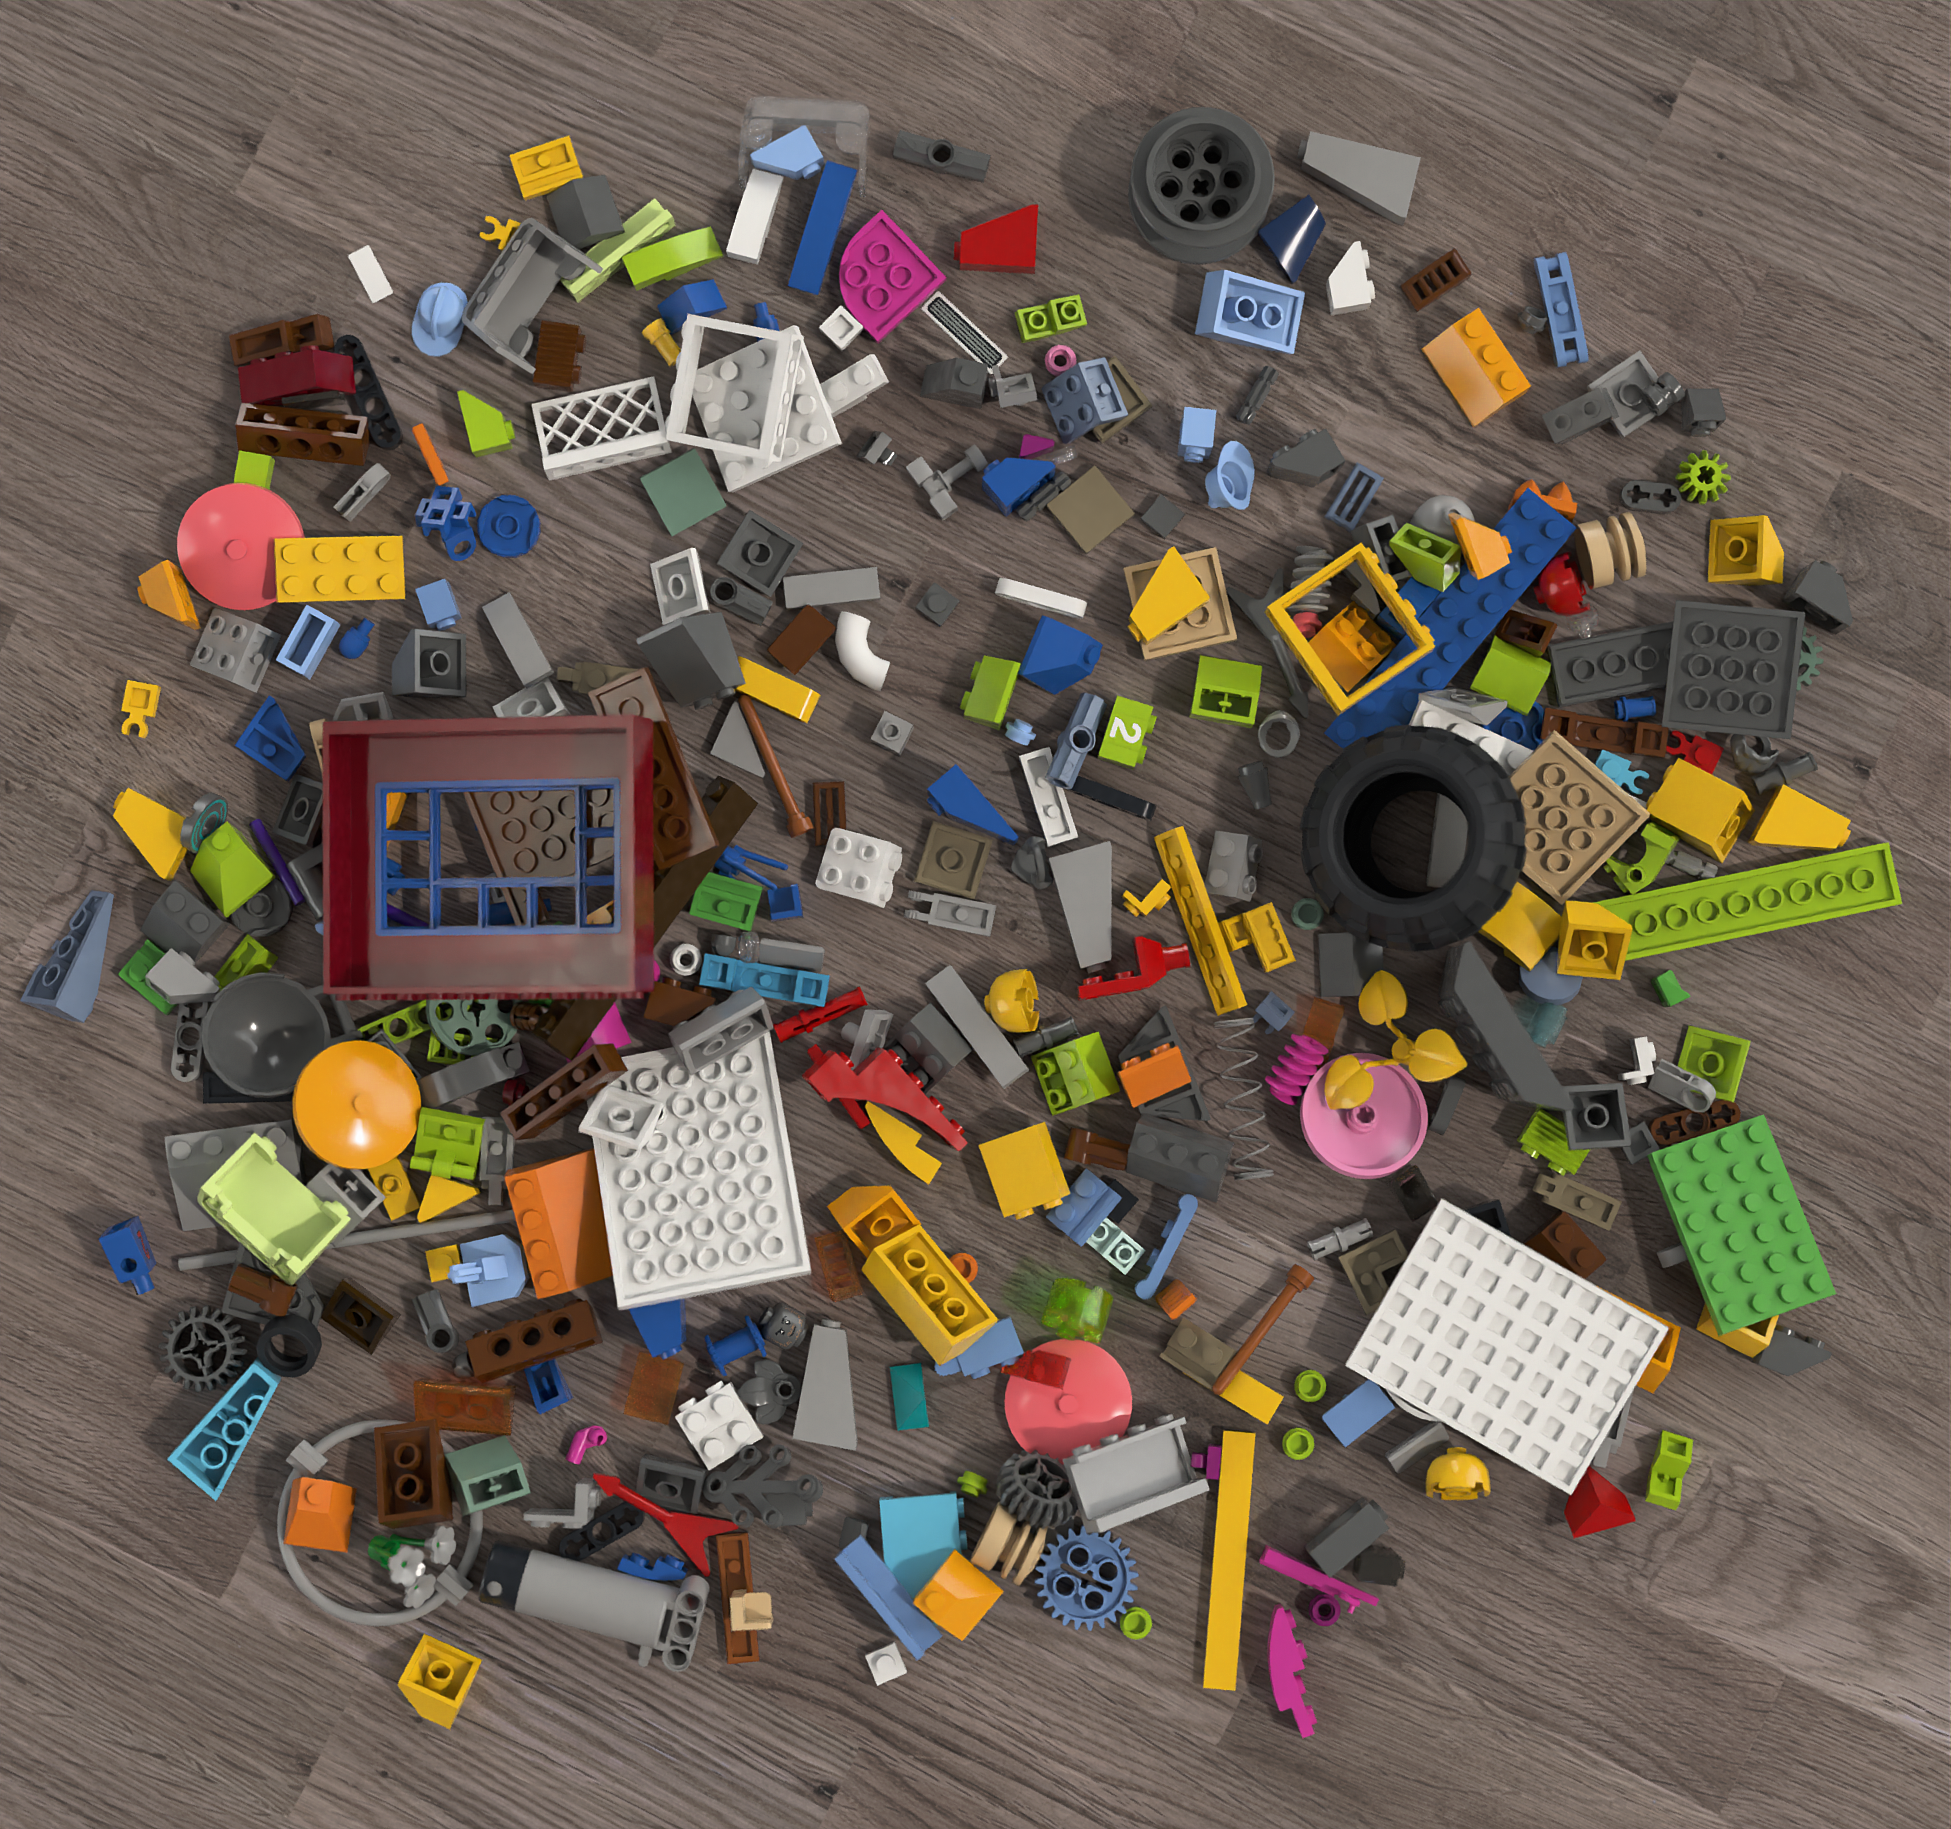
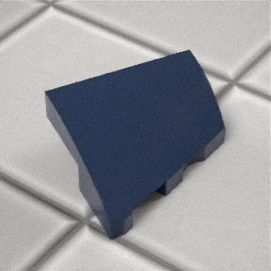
M1307 195L1258 231L1259 237L1276 258V264L1291 284L1297 281L1326 225L1320 210L1310 195Z

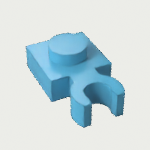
M1605 750L1599 752L1594 764L1618 786L1626 785L1627 790L1633 795H1641L1643 793L1642 789L1635 787L1634 779L1640 777L1647 780L1650 776L1642 770L1629 771L1631 761Z

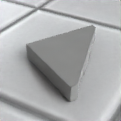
M734 701L710 755L764 779L765 772L740 705Z

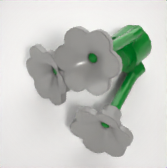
M439 1525L435 1529L434 1536L428 1537L426 1540L392 1534L389 1538L384 1535H377L370 1541L368 1546L369 1557L380 1562L382 1568L390 1571L389 1576L392 1582L396 1584L402 1583L406 1588L403 1604L407 1608L411 1606L415 1609L419 1608L426 1599L432 1596L436 1577L432 1574L426 1575L424 1573L425 1565L422 1562L424 1554L421 1550L417 1548L411 1549L408 1546L400 1547V1544L425 1547L426 1550L431 1551V1561L433 1563L447 1565L450 1561V1556L456 1549V1542L453 1539L454 1530L451 1527Z

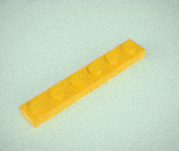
M1180 826L1155 836L1156 846L1217 1016L1247 1006L1184 827Z

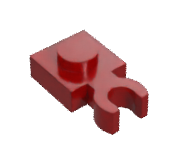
M1671 731L1669 735L1676 738L1679 744L1676 749L1666 746V754L1671 756L1680 754L1684 756L1682 760L1712 775L1724 748L1697 735H1694L1691 742H1688L1683 733Z

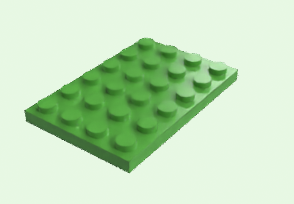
M1764 1114L1647 1155L1718 1336L1836 1294Z

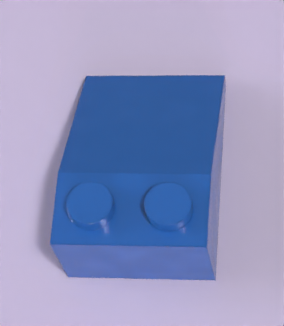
M957 764L927 788V793L930 796L927 798V803L938 816L944 813L953 821L1010 845H1015L1018 842V835Z

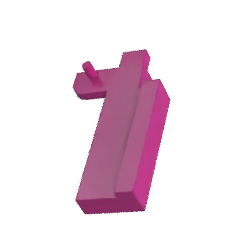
M1265 1546L1258 1561L1260 1564L1333 1597L1335 1594L1338 1595L1341 1599L1350 1603L1347 1612L1353 1614L1356 1606L1359 1607L1361 1602L1359 1599L1374 1606L1378 1603V1597L1348 1584L1336 1576L1329 1578L1324 1571L1270 1546Z

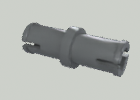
M1807 752L1805 755L1784 763L1781 761L1776 763L1775 768L1757 776H1752L1751 781L1758 795H1762V793L1780 785L1788 786L1793 784L1792 780L1812 771H1817L1818 766L1811 752Z
M1072 1016L1047 1027L1041 1025L1037 1031L1017 1039L1015 1038L1012 1041L1017 1054L1022 1058L1043 1048L1049 1050L1053 1048V1044L1077 1036L1079 1033Z

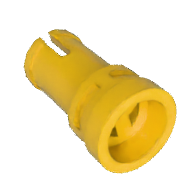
M659 318L648 325L641 333L650 341L651 345H655L667 361L669 367L676 364V359L681 349L670 336V331L666 328L667 326L663 319Z

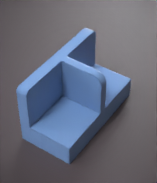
M1367 1379L1349 1395L1345 1394L1342 1396L1343 1399L1323 1414L1322 1419L1344 1447H1347L1395 1407L1379 1386L1370 1379Z

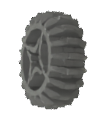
M209 1305L202 1307L201 1315L197 1306L190 1307V1317L185 1311H180L178 1313L180 1322L175 1319L169 1320L168 1324L174 1331H162V1335L168 1338L169 1342L159 1343V1348L168 1349V1354L160 1356V1361H170L171 1365L167 1366L164 1371L165 1373L174 1370L177 1372L172 1379L174 1383L179 1382L183 1377L185 1378L183 1383L184 1389H190L193 1382H195L196 1392H202L205 1383L207 1389L213 1391L216 1389V1381L222 1387L228 1384L225 1374L230 1378L237 1376V1372L232 1368V1365L235 1367H242L244 1365V1362L236 1358V1356L247 1353V1349L238 1348L237 1344L246 1341V1337L235 1336V1332L241 1329V1325L229 1326V1323L233 1320L232 1315H227L221 1320V1308H216L211 1316ZM202 1322L215 1326L222 1333L224 1339L211 1338L207 1328L203 1329ZM192 1325L191 1343L187 1347L179 1349L183 1333ZM201 1340H203V1344H208V1346L217 1345V1347L210 1348L204 1352V1357L202 1356L203 1353H198V1351L189 1352V1350L200 1346ZM227 1348L223 1364L217 1371L213 1372L212 1366L215 1365V1353L220 1349ZM182 1359H194L199 1369L203 1370V1374L191 1371L186 1367Z
M1023 1450L1020 1454L1014 1453L1012 1457L1003 1463L996 1479V1495L1001 1497L1000 1505L1009 1507L1008 1514H1016L1019 1516V1521H1028L1030 1527L1038 1524L1041 1529L1048 1525L1053 1529L1058 1525H1065L1075 1515L1078 1506L1065 1466L1059 1463L1058 1458L1052 1459L1048 1453L1040 1455L1037 1450H1034L1031 1454Z

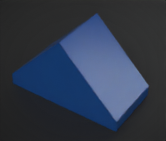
M714 279L683 285L657 305V308L667 329L670 331V335L682 330L688 314L708 318L727 309V306Z
M556 1359L524 1369L539 1415L573 1398Z

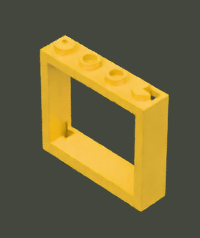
M1362 542L1267 606L1264 612L1337 716L1428 655L1435 648L1433 644L1435 640L1429 633L1430 629L1426 625L1421 626L1414 617L1417 613L1409 600L1401 599L1396 592L1398 586L1389 573L1384 574L1377 565L1380 561L1376 553L1373 554L1369 547L1365 548ZM1356 562L1417 649L1346 697L1285 609Z

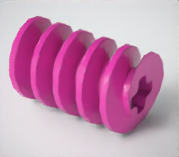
M1292 1034L1291 1039L1296 1043V1046L1285 1044L1284 1049L1290 1054L1289 1057L1279 1055L1278 1060L1283 1066L1272 1065L1271 1070L1277 1076L1275 1078L1266 1075L1265 1081L1270 1085L1269 1091L1274 1097L1286 1104L1296 1105L1298 1100L1296 1096L1303 1094V1086L1308 1085L1311 1079L1309 1075H1314L1317 1072L1316 1065L1322 1064L1324 1059L1322 1054H1327L1329 1050L1311 1037Z

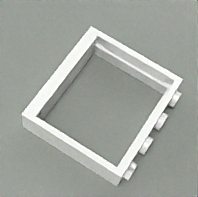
M688 314L681 331L683 343L681 352L676 359V369L678 371L676 382L670 392L672 405L670 415H668L665 421V440L767 461L781 462L804 336ZM704 327L779 341L759 448L685 434Z

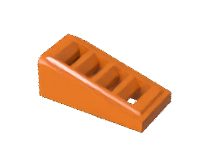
M1175 1279L1155 1296V1301L1172 1320H1175L1196 1302V1298L1180 1280Z

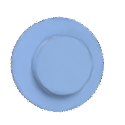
M1016 719L1014 723L1007 722L1005 726L1007 728L1005 736L1022 745L1028 746L1030 740H1034L1036 734L1031 731L1033 726L1022 720Z

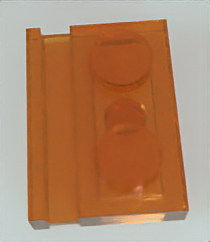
M640 1351L623 1414L669 1425L685 1362L670 1358L662 1360L661 1356L652 1358L650 1353Z

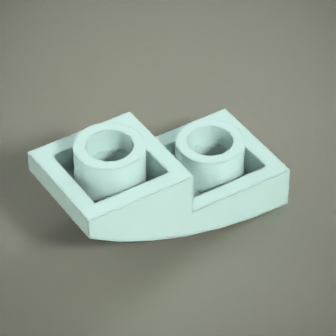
M1107 1217L1086 1241L1125 1275L1146 1251Z

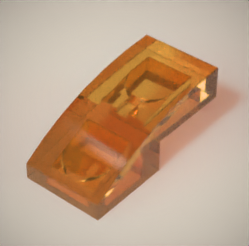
M1314 997L1302 1035L1317 1040L1329 1050L1327 1054H1322L1324 1058L1322 1064L1316 1065L1317 1069H1320L1328 1062L1345 1006Z

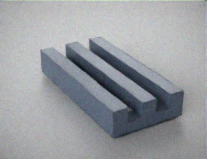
M1357 462L1324 518L1329 521L1332 520L1336 525L1342 526L1348 532L1354 530L1384 478ZM1358 472L1364 474L1341 515L1334 514ZM1369 478L1373 479L1375 482L1352 521H1346L1345 518Z

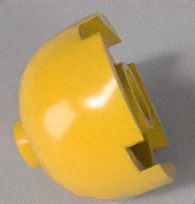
M1027 969L1004 972L998 976L990 987L989 995L985 996L986 1012L992 1015L993 1020L1001 1029L1008 1032L1035 1031L1038 1026L1039 1011H1033V999L1039 1000L1032 972L1027 971Z
M1448 1448L1447 1454L1435 1458L1427 1470L1425 1483L1426 1495L1433 1498V1492L1441 1493V1500L1460 1501L1478 1499V1492L1484 1491L1485 1497L1491 1493L1488 1469L1477 1456L1466 1454V1448Z

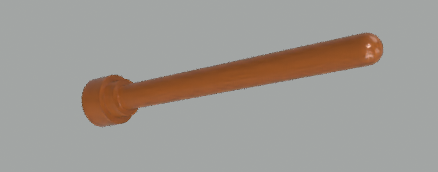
M747 694L740 695L738 703L789 817L786 819L788 822L786 826L791 838L802 835L814 829L810 817H806L804 812L800 813L750 697Z
M1297 1264L1291 1267L1286 1274L1288 1277L1285 1281L1287 1285L1213 1384L1212 1391L1214 1394L1221 1395L1226 1390L1295 1294L1309 1288L1314 1281V1277L1307 1270Z

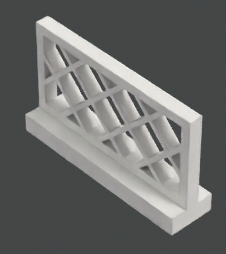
M654 376L531 404L543 457V466L549 480L672 453L669 440H665V422ZM650 387L652 396L645 406L631 399L637 390ZM612 395L623 400L614 413L601 406L605 398ZM585 402L592 407L584 420L570 413L577 403ZM628 403L641 411L633 424L619 417ZM653 404H654L655 412H653V411L650 410V408L653 406ZM554 409L561 413L554 426L551 427L542 422L540 412ZM597 410L610 417L602 431L588 424ZM647 414L657 420L659 430L646 433L639 429L638 426ZM567 417L580 425L571 438L558 431ZM617 421L629 430L623 438L615 440L607 434ZM586 428L598 435L593 445L584 447L576 441ZM544 429L547 430V431H549V433L547 434L546 437H545ZM554 435L567 442L562 452L549 455L547 445Z

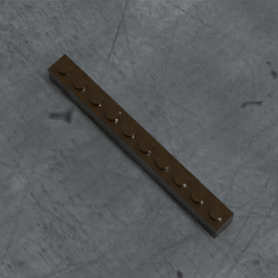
M717 776L707 786L706 793L701 798L720 846L665 870H659L656 861H653L654 947L759 804L734 781ZM582 992L581 999H555L549 1009L540 1016L532 1033L556 1053L572 1061L617 1000L614 999V992H612V999H582Z

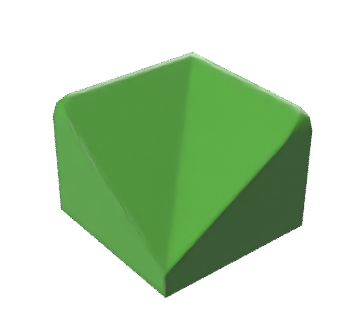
M1668 970L1652 978L1650 981L1663 1007H1671L1691 997L1690 994L1681 989L1672 970Z

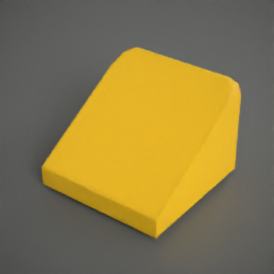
M1241 914L1218 923L1229 953L1252 944Z

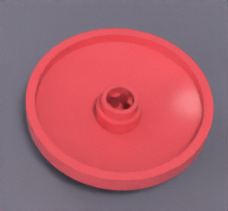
M230 483L206 492L189 507L178 531V558L186 578L203 597L228 609L253 610L276 601L274 539L305 538L297 515L279 495L255 484Z
M1062 1338L1038 1345L1024 1355L1017 1363L1009 1377L1005 1390L1006 1419L1016 1441L1028 1453L1031 1454L1034 1450H1037L1040 1455L1048 1453L1050 1458H1058L1059 1463L1064 1465L1062 1459L1072 1456V1449L1087 1444L1094 1448L1101 1445L1099 1439L1113 1434H1118L1119 1438L1123 1437L1130 1422L1132 1395L1123 1369L1107 1351L1088 1341Z

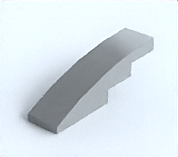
M951 965L925 983L1003 1089L1029 1071Z

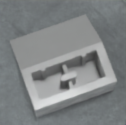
M327 1164L305 1186L323 1203L325 1201L331 1203L338 1201L349 1213L347 1216L351 1219L350 1222L331 1242L334 1247L386 1198L360 1170L343 1169L331 1164Z

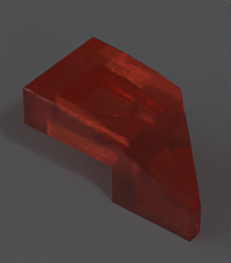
M1028 1350L1015 1364L1002 1367L1001 1373L1063 1390L1071 1359L1041 1350L1035 1352Z

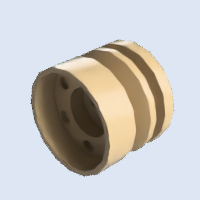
M1630 512L1619 515V521L1615 516L1608 517L1606 532L1598 520L1575 526L1577 527L1574 531L1577 557L1584 580L1591 590L1613 584L1614 569L1623 582L1628 581L1631 574L1635 578L1646 575L1644 540L1637 522Z
M999 1501L980 1536L970 1563L990 1571L999 1560L1003 1562L1000 1577L1005 1579L1011 1568L1014 1567L1016 1572L1012 1583L1020 1586L1025 1577L1033 1571L1043 1551L1048 1526L1041 1529L1038 1525L1033 1534L1029 1532L1031 1527L1028 1521L1025 1520L1021 1527L1015 1525L1017 1515L1008 1514L1009 1507L1000 1505L1001 1501Z

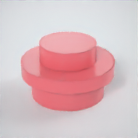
M1302 612L1293 616V622L1304 638L1314 637L1322 629V622L1316 613Z

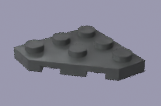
M239 1244L230 1281L239 1264L269 1276L276 1275L244 1245ZM304 1272L295 1282L298 1287L287 1314H295L306 1318L318 1330L324 1304ZM227 1288L221 1313L265 1325L272 1318L277 1317V1315L261 1309L259 1303L230 1292Z

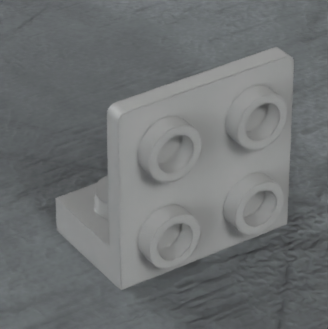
M214 608L190 665L257 693L281 635L255 622Z

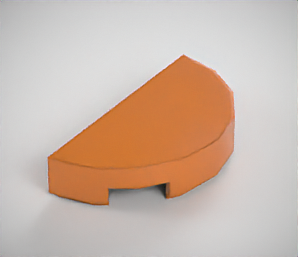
M423 423L412 427V432L436 484L440 486L449 482L443 463Z

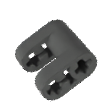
M323 843L286 865L316 921L323 919V873L320 869L323 866Z

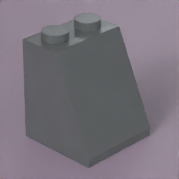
M722 612L681 617L636 639L638 646L680 707L694 705L695 710L713 705V698L717 697V700L733 696L736 694L735 688L746 684Z

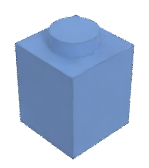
M446 579L415 589L427 624L432 629L437 627L438 631L451 628L456 625V620L462 618L450 583Z

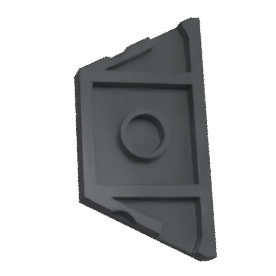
M1165 1005L1156 1012L1117 1057L1120 1064L1137 1056L1140 1057L1141 1061L1152 1057L1150 1054L1151 1050L1169 1043L1171 1048L1179 1047L1192 1082L1138 1105L1140 1115L1146 1113L1155 1117L1199 1121L1211 1120Z

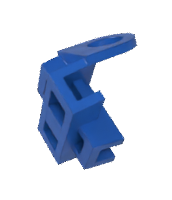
M436 486L431 499L422 498L415 514L416 526L422 527L424 536H429L431 530L440 531L442 542L449 557L454 561L465 560L472 555L476 548L475 536L467 520L468 517H476V512L471 502H461L463 497L459 488ZM445 495H451L449 499H444ZM440 514L442 517H435V515ZM462 541L469 542L468 548L464 552L454 553L458 543Z

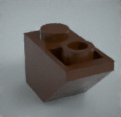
M663 977L662 983L654 981V992L650 993L643 1018L676 1026L701 1014L707 1007L716 1005L717 998L710 997L712 990L693 986L692 991L680 988V981Z

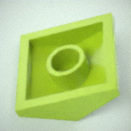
M1689 1025L1678 1067L1711 1083L1716 1091L1715 1099L1734 1103L1751 1041ZM1690 1090V1092L1703 1095L1699 1091Z

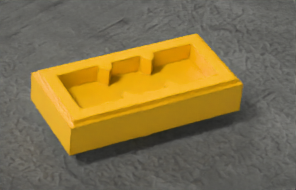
M1272 902L1241 914L1265 973L1296 961Z
M399 1155L385 1164L368 1168L376 1188L386 1197L383 1200V1204L391 1221L420 1208L421 1204Z

